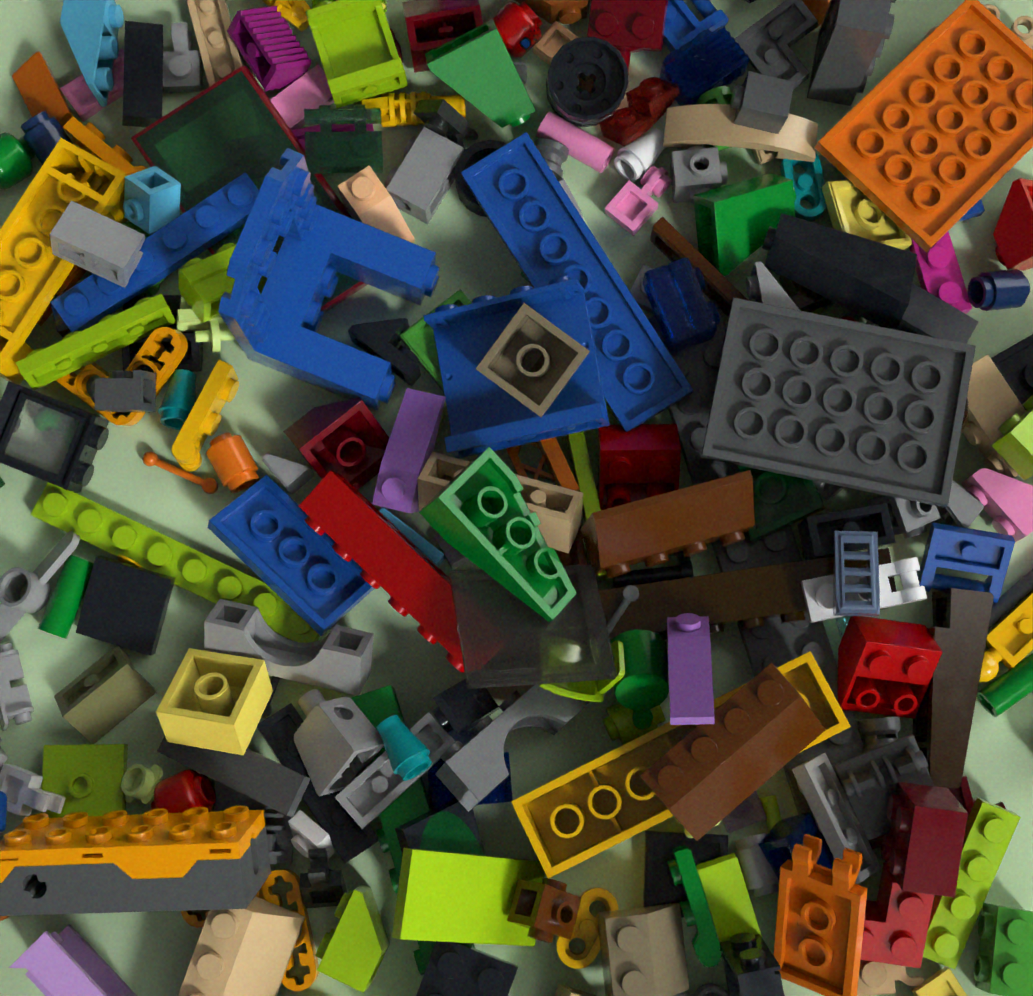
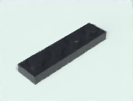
M290 703L260 722L257 728L280 764L309 777L294 743V734L303 723V720L293 704ZM310 779L302 799L319 826L329 834L332 846L343 864H346L379 841L370 824L361 829L335 799V796L342 790L319 797Z

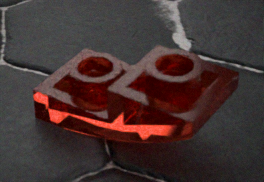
M658 77L644 79L640 82L639 86L626 93L628 107L616 110L613 116L599 123L602 136L623 147L632 143L648 131L664 115L667 108L672 105L679 94L678 86Z

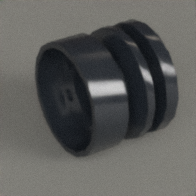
M596 37L576 38L563 45L552 58L546 79L547 100L553 112L578 127L596 126L609 119L624 99L629 83L628 68L621 53L608 41ZM581 77L584 81L591 78L594 81L591 87V94L587 90L581 93L577 90L580 83L578 78Z

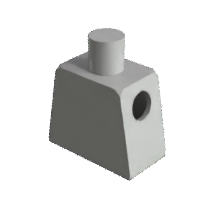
M314 689L302 695L298 700V704L303 710L306 719L295 732L294 743L311 778L315 791L320 797L343 790L366 769L384 744L379 732L351 698L345 696L326 701L320 690Z

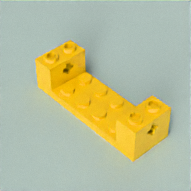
M60 138L0 228V377L19 385L24 378L16 362L26 358L27 354L34 350L25 340L74 267V264L52 254L50 233L69 203L74 201L116 222L126 223L128 220L124 217L123 210L124 177L128 175L63 138Z

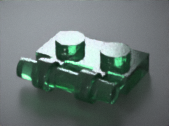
M319 105V109H304L305 125L320 124V132H305L308 172H311V174L358 173L370 165L375 173H383L382 131H366V124H381V108H365V105H354V109H331V105ZM332 124H354L355 131L332 132Z

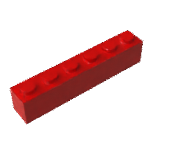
M330 470L299 505L308 515L304 521L319 535L322 536L324 533H327L335 541L332 545L334 551L347 562L353 559L363 568L359 573L361 577L375 589L381 586L391 596L388 603L402 616L406 617L410 614L419 623V626L416 628L417 631L433 645L438 641L448 651L445 658L460 672L463 673L467 669L469 672L479 673L511 638L494 619L344 476Z

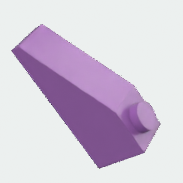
M406 388L380 465L372 500L373 505L406 513L419 512L417 478L432 451L434 452L445 396Z
M684 613L677 617H667L670 725L715 724L709 616Z

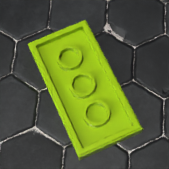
M404 848L391 937L400 940L535 946L536 939L527 936L529 928L509 922L507 919L518 879L542 883L544 877L540 861Z

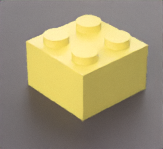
M189 648L156 710L167 742L244 756L273 692L265 660Z

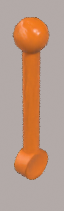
M152 451L146 452L143 455L142 460L146 466H158L202 486V489L207 494H214L218 490V483L213 478L203 479L159 459L157 454Z

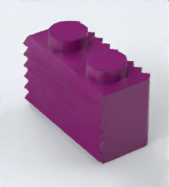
M277 6L237 11L227 32L266 92L270 89L273 91L276 88H286L308 71L311 66V59L308 57L307 51L300 47V41H296V35H292V29H290L284 17H281V12L277 11Z

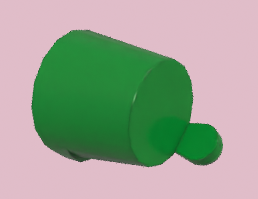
M636 629L617 635L610 641L607 647L615 640L623 642L625 674L613 688L617 701L622 706L633 710L632 721L634 726L640 730H645L653 723V715L650 709L660 705L669 693L668 649L666 641L659 634L649 630ZM612 656L607 666L609 675L614 667V656Z

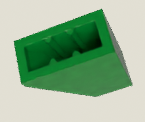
M493 19L425 54L427 65L432 73L501 128L507 125L511 127L518 126L530 118V114L536 111Z
M773 173L693 195L698 251L723 276L728 275L763 245L768 227H777L781 213L795 217L794 202L796 200V192L793 187V180Z

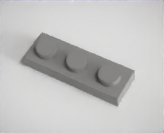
M430 712L409 729L430 750L428 756L432 764L428 769L413 779L403 781L399 774L395 775L393 773L385 751L335 796V799L361 829L368 826L438 762L442 754L456 743Z
M826 753L815 756L793 768L792 771L797 780L798 788L805 796L815 817L816 825L823 834L834 859H843L845 847L862 853V864L855 884L861 883L881 869Z

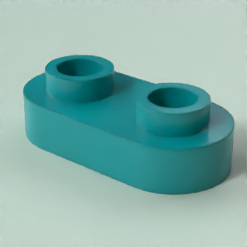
M816 153L814 162L783 159L780 165L781 176L793 180V187L796 192V200L794 202L795 217L810 222L817 220L827 206L821 188L825 181L818 154ZM793 166H801L805 172L797 173L794 171ZM806 200L810 202L812 208L806 209L802 207L800 201Z

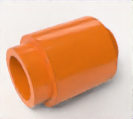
M227 432L210 441L211 447L206 451V455L223 487H228L231 493H238L251 487L259 480L256 473L258 466L241 435L232 436L230 432Z

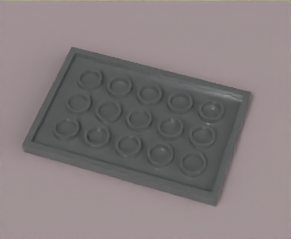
M733 297L701 458L945 507L948 505L976 346Z

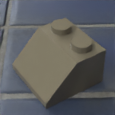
M523 303L476 367V370L542 418L590 351L527 304Z
M679 903L597 912L605 996H674L689 990Z

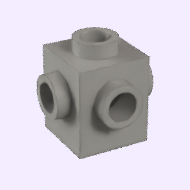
M697 145L687 150L672 151L670 175L672 179L673 203L691 201L694 204V194L721 187V185L727 184L726 161L720 162L718 147L707 148L706 146Z

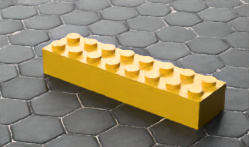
M811 651L777 667L781 674L802 696L826 729L802 751L851 727ZM744 685L714 699V711ZM670 722L511 801L548 879L674 816L640 775L698 725H670Z

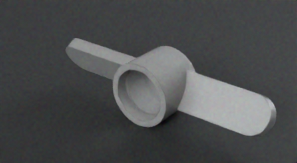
M73 531L66 533L33 572L15 567L2 575L0 578V642L25 613L38 612L46 605L50 597V584L48 581L76 549L80 541L79 535ZM28 582L27 591L20 599L21 589Z

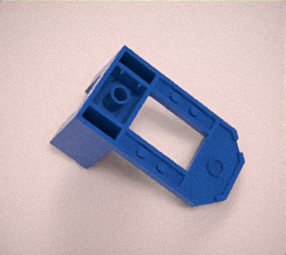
M287 148L281 155L279 162L280 165L284 166L282 170L272 167L266 174L232 253L227 270V276L235 279L232 294L224 292L221 296L218 312L249 360L344 398L360 397L367 407L378 411L381 402L388 404L396 382H394L395 376L392 375L391 362L317 333L324 316V312L320 311L325 296L328 298L332 297L339 279L335 273L338 272L421 306L425 296L432 297L439 280L438 273L440 267L435 265L436 252L317 205V197L313 193L314 185L310 181L311 172H308L304 154ZM279 236L285 237L277 255L276 252H273ZM264 276L267 278V281L260 294L257 286L261 277Z

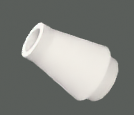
M653 128L646 135L619 149L618 156L614 160L619 174L631 182L642 179L647 170L653 166L661 152L666 148L663 146L664 133L657 128Z

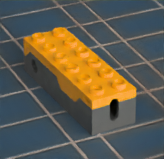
M238 805L229 807L224 811L208 812V808L195 807L187 809L183 813H168L166 809H152L143 814L128 815V812L125 810L111 811L103 816H88L87 812H74L57 818H49V815L46 813L29 815L14 830L6 833L0 841V916L246 909L271 874L264 809L249 810L248 806Z

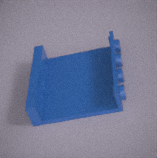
M557 277L550 280L546 286L534 289L532 286H520L512 289L509 295L497 298L493 295L479 296L472 300V304L460 307L454 304L442 305L435 309V313L423 315L424 321L434 331L452 435L444 437L447 453L451 456L461 459L479 455L488 447L493 451L610 425L585 292L577 278ZM523 303L527 304L590 351L542 418L476 370V367Z

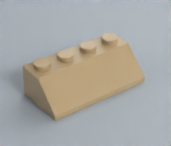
M256 896L246 909L209 910L178 996H277L305 916Z

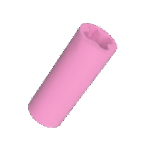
M551 111L545 115L537 130L536 136L538 138L551 139L562 143L568 148V155L599 173L606 169L615 152L614 147Z

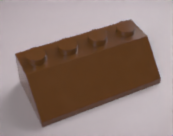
M750 470L592 513L580 530L594 575L606 572L607 578H613L630 572V565L644 562L646 567H652L669 561V554L682 551L684 557L706 551V544L720 541L722 546H728L743 541L745 539L744 534L755 526L753 478Z
M772 662L714 711L715 724H699L640 775L696 841L826 730L802 696Z

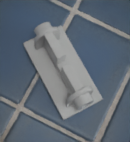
M12 643L0 645V725L2 731L7 729L10 719H15L16 725L32 721L31 713L34 712L27 684L13 688L10 686V681L24 678L18 650H13Z

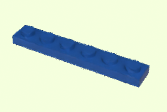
M245 172L147 237L139 250L143 252L142 258L125 288L93 273L52 300L51 304L71 332L83 331L95 325L103 317L113 313L183 266L186 262L244 225L259 189Z

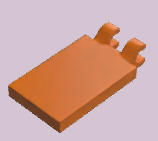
M805 834L803 846L796 843L792 851V860L788 859L780 867L774 957L781 968L778 971L782 979L824 996H857L868 890L866 887L855 884L862 864V853L845 847L843 859L835 858L833 867L830 869L817 864L822 849V839Z

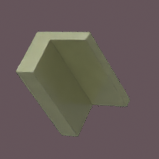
M116 645L58 692L54 698L62 717L94 744L152 697L156 690L135 670L128 654L120 646Z

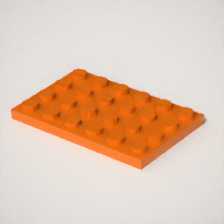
M965 0L817 142L815 149L927 253L1033 148V50L978 0Z

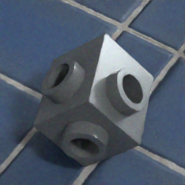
M880 495L867 501L869 506L887 503L894 535L903 534L904 538L914 537L927 532L926 524L941 518L937 506L887 495Z

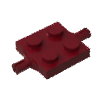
M591 0L587 37H596L613 45L621 53L629 72L631 53L642 50L662 52L668 0Z

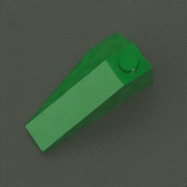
M488 447L444 486L419 513L448 544L545 620L551 622L577 593L556 551L553 548H549L538 528L541 522L536 512L531 513L520 492L524 489L518 477Z

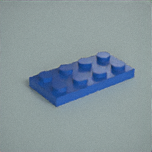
M266 474L211 518L207 528L322 636L375 588L368 584L359 574L363 568L353 559L347 562L339 556L332 548L335 541L327 533L321 536L304 521L308 515Z

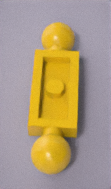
M1033 591L988 631L986 646L989 649L984 651L980 683L989 682L996 677L1000 661L1010 669L1015 667L1033 650Z

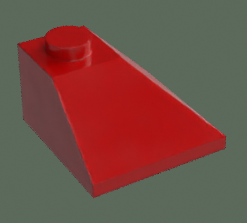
M1019 178L1012 182L993 233L997 244L995 248L997 258L1007 270L1018 269L1024 271L1033 268V180Z

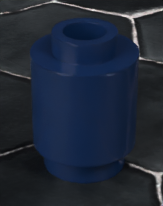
M47 111L35 115L20 126L25 133L23 136L24 140L42 165L60 138L73 144L56 117L51 118Z
M1018 269L982 272L970 280L967 291L968 299L973 307L980 308L983 311L1019 308L1025 303L1030 293V284L1024 273Z

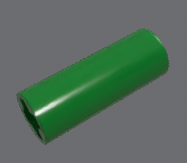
M73 555L66 559L37 629L67 639L87 590L94 563Z
M1033 653L977 692L980 703L993 717H998L1033 692Z

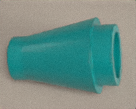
M177 369L173 372L170 385L158 409L162 425L181 430L196 402L195 383L197 375L184 369Z
M398 715L386 718L377 726L376 729L382 738L395 775L399 774L403 781H407L420 775L432 764L428 756L430 750L406 727Z

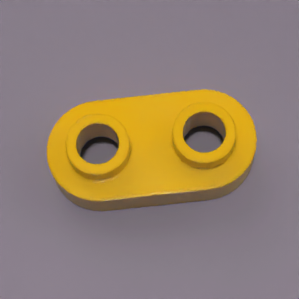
M590 888L580 896L581 902L571 940L581 938L585 942L584 950L580 953H573L569 949L570 939L557 938L556 948L558 956L570 968L581 969L589 966L600 951L597 916H593L590 913V904L594 901H601L605 905V911L619 910L615 897L604 888Z

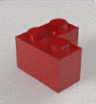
M883 863L877 901L866 900L860 960L921 969L934 895L902 891L894 876L890 874L886 863Z

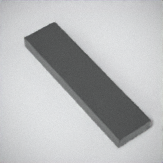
M164 736L157 752L290 817L294 816L311 779L248 748L243 756L169 743Z

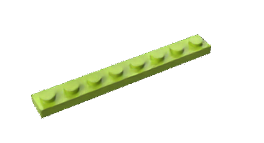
M48 482L30 514L66 533L73 531L80 536L81 540L116 557L123 555L137 562L144 569L174 577L175 585L214 604H217L219 599L258 607L267 625L277 634L292 641L311 643L318 641L320 637L266 583L73 491L65 490Z

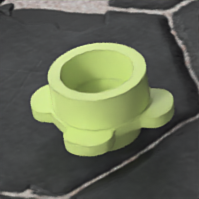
M143 764L132 765L125 772L121 782L126 802L133 804L135 801H142L146 805L154 801L156 784L160 782L159 779L163 774L162 767L154 764L151 768Z

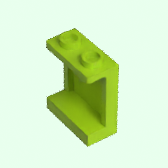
M381 0L323 1L316 4L313 9L305 12L337 109L360 102L363 99L373 98L408 87L405 70L401 58H399Z

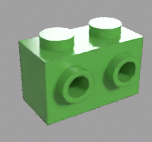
M983 903V912H981L978 920L979 953L975 958L973 969L974 979L976 980L975 987L990 994L1002 996H1033V911Z

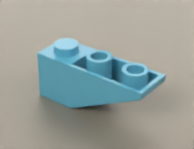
M64 0L60 18L62 29L87 86L100 106L107 107L109 91H112L114 86L112 73L114 59H117L119 55L118 32L119 28H122L124 24L122 8L114 0Z

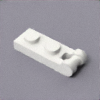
M917 557L879 565L880 609L927 599L925 587L920 586L916 572L920 570ZM833 575L801 582L810 623L842 617L833 615ZM900 575L903 590L891 592L888 577ZM845 576V584H867V577ZM845 593V600L867 601V593Z

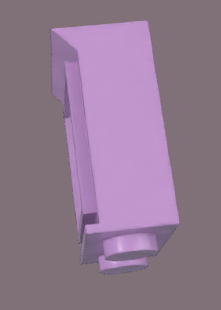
M67 925L59 934L56 931L51 934L48 931L44 932L9 967L26 968L28 972L25 975L45 996H137L71 925Z

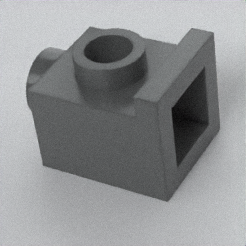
M144 370L110 371V378H95L91 384V398L95 403V410L106 412H156V373Z

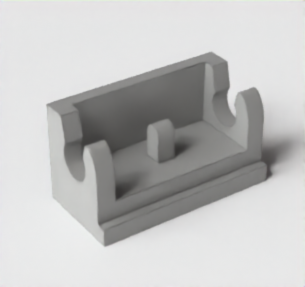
M71 201L52 229L50 241L53 255L125 288L142 258L143 252L139 250L145 241V235Z

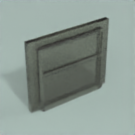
M593 564L563 566L577 594L551 622L545 620L482 569L450 571L449 578L467 688L615 679L617 672Z

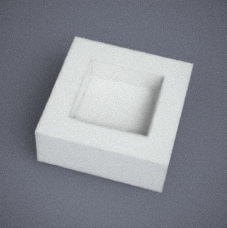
M301 810L288 821L293 834L291 843L304 857H309V849L326 848L328 859L335 853L329 834Z

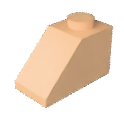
M370 165L337 186L342 203L354 220L411 243L415 242V238L393 198Z

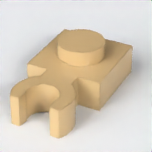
M860 960L857 996L895 994V981L900 980L909 986H919L924 983V978L921 976H908L906 966Z

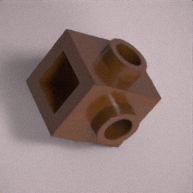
M543 878L542 883L518 879L507 921L529 928L527 936L539 941L552 943L553 936L571 940L581 897L566 892L567 884L557 880Z

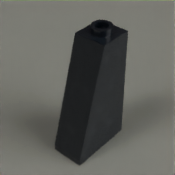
M781 213L776 228L768 227L762 249L768 250L765 267L880 327L897 330L909 305L917 254Z

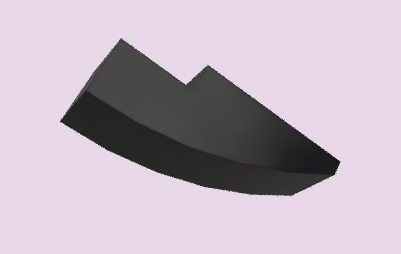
M125 21L122 126L146 128L162 118L163 25Z

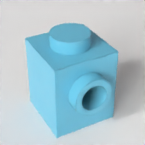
M157 166L125 176L124 217L148 234L158 231L180 216L181 183Z

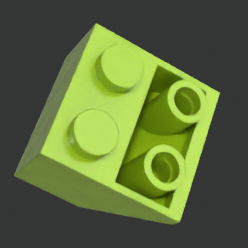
M362 884L355 888L354 891L350 889L348 893L345 892L334 914L335 917L340 919L336 930L332 928L329 933L326 932L315 956L322 959L317 971L364 993L373 982L390 942L371 887Z

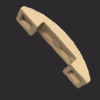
M730 104L683 105L669 107L666 110L664 147L688 149L692 146L708 144L777 152L776 158L815 161L818 123L789 113L779 134L733 124L736 109L730 108Z

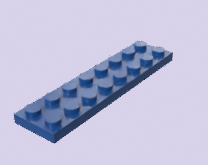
M527 132L461 172L463 180L533 289L548 285V282L554 278L565 276L571 279L577 278L584 288L605 402L626 432L647 422L693 393V388Z

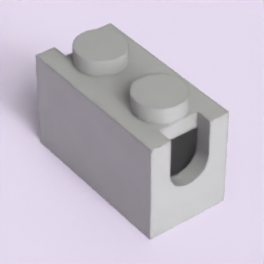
M423 127L418 137L413 136L408 141L403 154L404 160L399 168L394 167L390 171L385 181L384 187L393 198L397 208L429 224L455 180L456 163L462 155L464 148Z

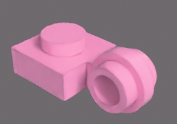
M655 165L651 166L640 181V184L643 185L641 189L629 180L604 208L605 214L634 236L658 209V202L650 196L654 194L656 197H660L667 190L672 182V179L668 177L669 172L663 167L658 169Z

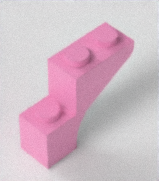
M987 468L979 469L961 483L968 493L983 504L985 512L993 519L992 525L998 533L1012 535L1015 542L1033 531L1032 485Z

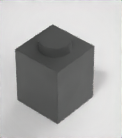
M749 71L743 84L735 85L730 108L736 109L733 124L779 134L789 115L794 82Z

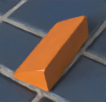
M40 51L36 52L12 77L31 116L34 117L43 111H47L51 118L56 117L63 128L72 118L73 114L47 61Z

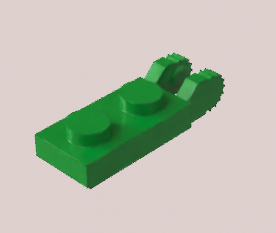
M686 845L672 849L674 859L667 861L674 885L682 884L687 900L680 902L687 927L695 925L697 930L691 941L696 952L695 954L698 956L700 964L702 963L704 967L714 968L719 962H722V950H719L721 946L691 849Z

